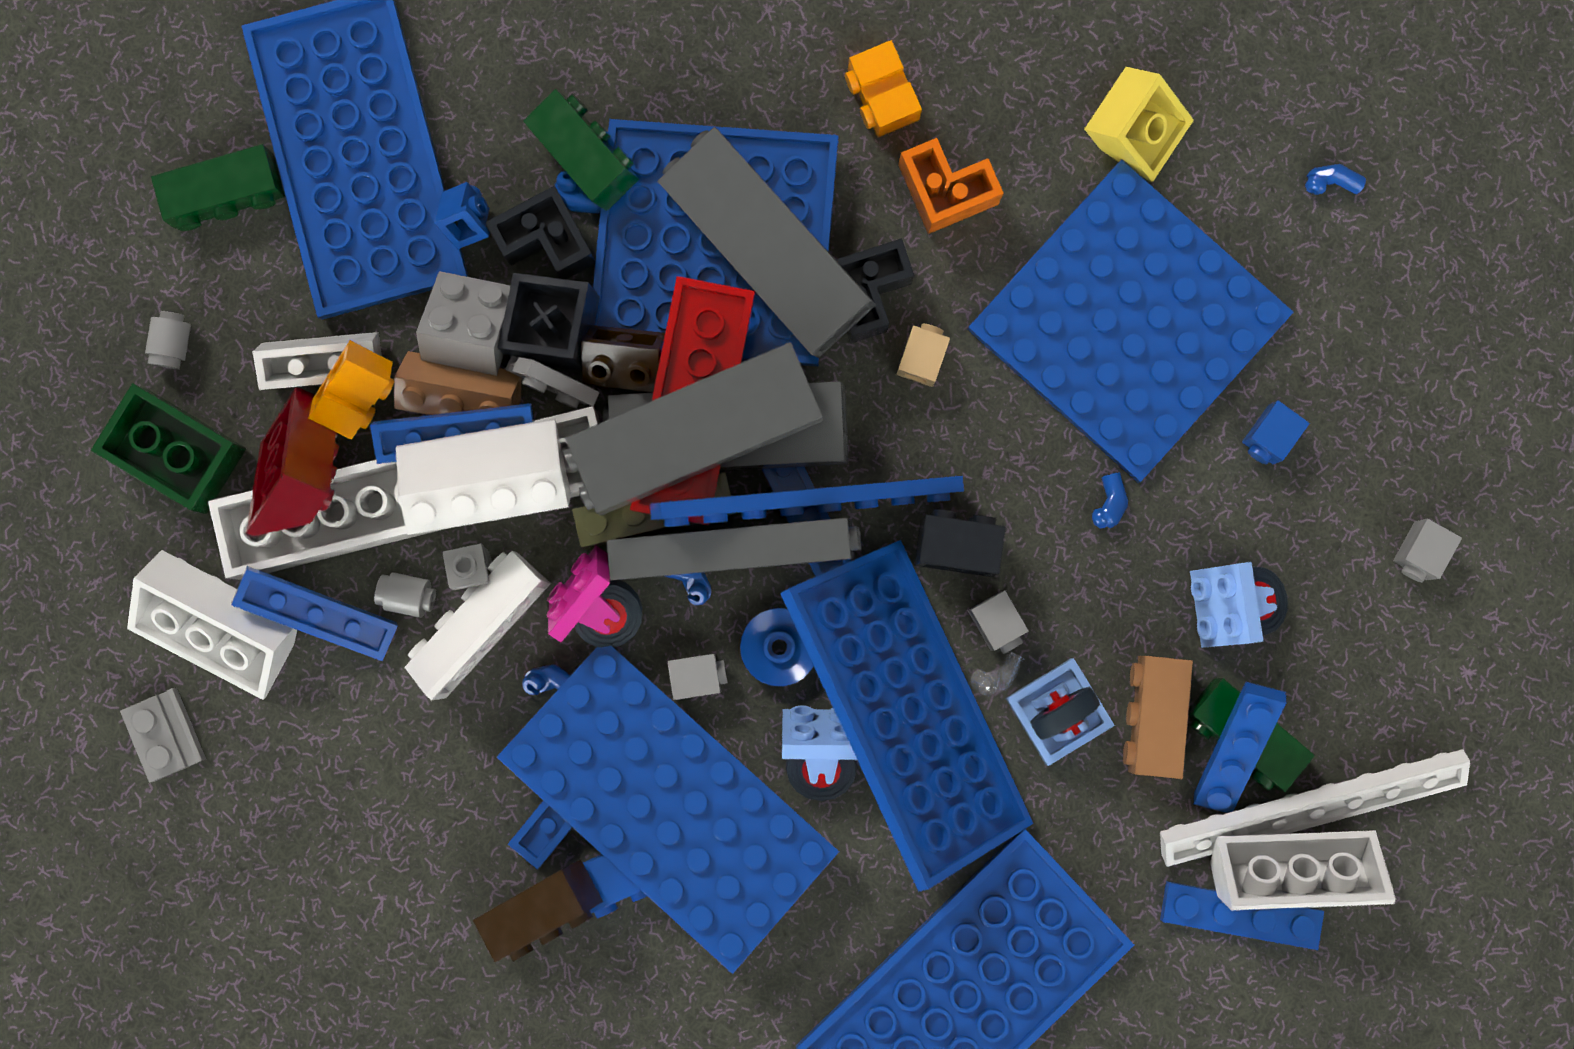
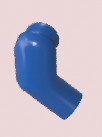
M1342 164L1316 167L1309 171L1306 176L1308 180L1305 188L1309 193L1319 195L1326 191L1327 185L1337 184L1353 194H1358L1364 188L1366 178Z
M1120 472L1101 477L1107 499L1102 508L1095 509L1092 513L1093 523L1098 528L1103 529L1107 526L1109 528L1116 526L1128 507V499Z
M554 664L537 667L526 673L522 681V687L529 695H537L540 692L552 689L558 690L571 675Z

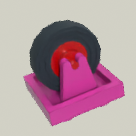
M595 546L588 555L583 553L578 557L571 568L573 574L565 584L559 582L550 592L547 598L549 602L547 613L548 634L562 642L575 627L576 632L587 643L599 648L607 646L614 648L625 644L635 636L642 623V605L638 594L628 583L621 580H610L608 553Z

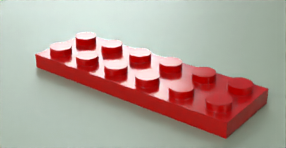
M680 276L676 277L652 401L742 363L755 291ZM721 465L632 502L630 510L651 515L650 503L715 498ZM703 516L688 517L691 523L710 525V523H704Z

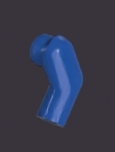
M566 171L560 172L557 175L555 187L569 210L600 214L601 207L588 198Z
M705 573L664 576L682 581L688 593L687 598L693 605H703L711 596V585Z

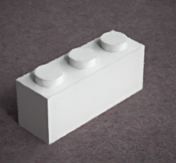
M379 333L261 343L253 351L259 390L322 384L349 340L382 356Z

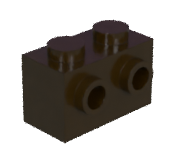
M592 325L581 341L583 384L596 385L597 388L603 390L623 388L632 389L637 393H653L665 333Z

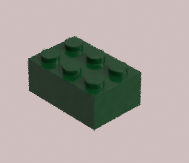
M132 383L90 451L187 509L207 514L210 509L208 501L217 498L247 448L152 391Z

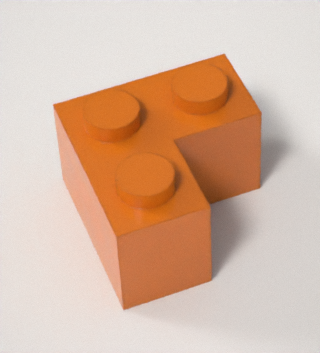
M937 138L901 152L898 166L928 234L997 206L1004 194L988 158L952 173Z

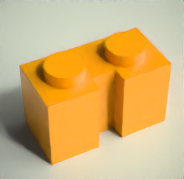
M892 40L849 57L848 72L844 73L852 95L858 93L864 105L859 109L866 128H874L877 137L919 121L922 112L913 87L907 81L904 74V67Z
M349 340L313 397L308 419L352 440L360 427L366 429L373 419L376 409L371 407L372 404L375 405L378 399L384 401L394 385V379L390 378L393 362Z

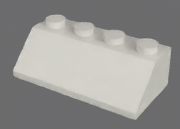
M555 418L396 446L399 500L408 535L567 508L569 506L571 493Z
M163 550L134 577L127 629L262 700L269 693L293 648L297 634L296 629L231 606L236 588Z
M511 551L508 555L502 552L488 567V570L491 572L488 576V583L469 587L461 596L465 602L455 613L452 610L447 611L435 624L434 627L438 631L428 642L422 639L409 652L408 657L411 658V661L404 668L430 700L447 698L550 586L551 583L517 552Z
M1376 831L1218 836L1216 838L1210 864L1217 897L1230 910L1394 904L1396 901Z

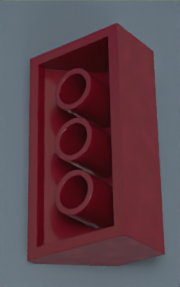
M299 387L294 388L260 443L246 533L251 536L311 524L319 510L325 512L334 497L335 490L330 487L337 471L333 461L339 450V445L335 443L339 433L308 419L315 395Z

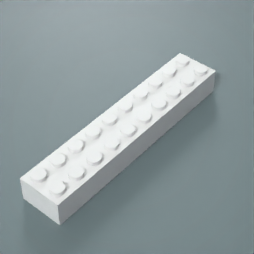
M593 406L534 421L555 418L562 454L564 450L569 448L565 440L566 437L600 423L598 412ZM563 454L571 493L570 498L581 496L579 488L584 486V482L579 471L571 472ZM376 460L337 469L330 487L335 490L332 502L325 512L319 510L311 524L258 536H251L246 533L253 490L208 501L225 578L241 580L247 566L270 573L439 530L407 534L399 500L397 462L377 464Z

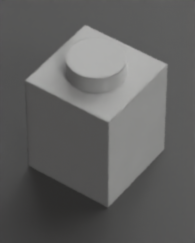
M1430 519L1415 521L1393 562L1402 566L1401 572L1415 581L1423 582L1424 580L1440 579L1462 538Z
M1005 590L967 610L990 651L1000 648L1004 654L1021 645L1023 641L1020 636L1029 632Z
M716 654L667 661L673 700L721 693L720 684L728 683L724 660L717 661Z

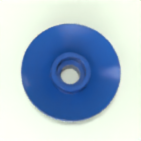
M773 608L763 611L755 616L746 626L740 643L741 657L750 674L760 682L771 686L791 685L803 679L813 668L814 665L788 609ZM779 639L787 644V650L782 655H777L772 651L773 642Z

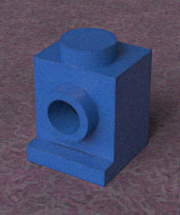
M465 182L442 192L434 224L456 249H460L489 237L490 231L486 228V221L490 208L482 197L481 191L477 187Z

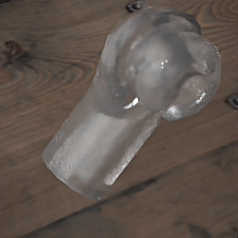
M1008 651L999 669L989 672L979 669L973 673L970 680L972 688L978 690L981 695L986 696L1008 690L1014 683L1026 659Z

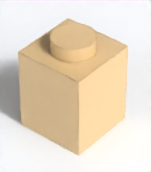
M922 324L920 328L913 325L896 375L933 387L950 338L943 336L944 331L936 326Z

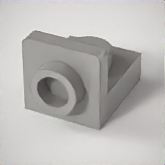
M482 544L443 552L448 586L451 590L488 583L487 569L492 561L490 552Z

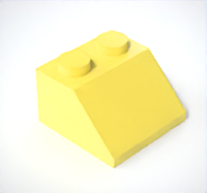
M1125 67L1084 130L1101 151L1118 162L1122 159L1141 177L1149 182H1153L1194 120L1160 74Z

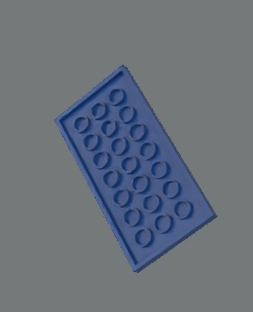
M335 0L242 25L317 317L323 320L430 291L433 289L439 271L469 277L461 248L456 249L434 224L442 192L446 190L395 0Z
M901 540L780 593L918 892L933 887L1034 824Z
M612 646L596 647L497 756L506 767L732 974L839 853L831 843Z
M1024 829L1011 838L796 1045V1049H1028L1113 967L1134 944L1032 835Z

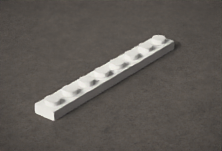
M1463 749L1451 753H1439L1429 759L1414 763H1402L1395 768L1374 774L1366 773L1352 780L1323 785L1319 789L1300 794H1289L1282 799L1263 804H1252L1244 809L1223 815L1215 814L1205 820L1190 824L1175 825L1168 830L1160 831L1161 854L1168 867L1212 855L1218 836L1289 834L1466 786L1470 760Z

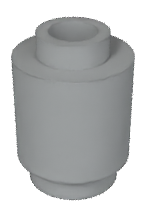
M160 311L159 317H151L145 354L149 355L147 364L180 369L181 361H185L191 328V324L183 322L184 315Z
M392 572L390 576L384 574L380 576L375 589L374 601L376 605L383 606L385 611L422 618L426 611L431 612L434 607L436 589L431 588V581L428 579Z

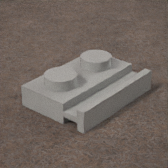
M511 356L505 369L523 378V385L541 393H544L545 389L557 394L555 400L577 409L579 403L594 406L599 395L598 391L531 359Z
M171 688L164 693L155 695L120 711L149 783L206 760L177 688Z

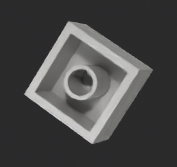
M439 271L416 331L421 360L497 376L504 356L498 349V343L511 286Z

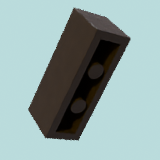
M580 859L475 918L473 922L494 962L508 955L512 961H515L534 950L531 945L533 941L539 939L541 944L544 945L562 935L563 931L560 928L562 925L569 923L573 929L593 918L590 910L601 904L603 900Z

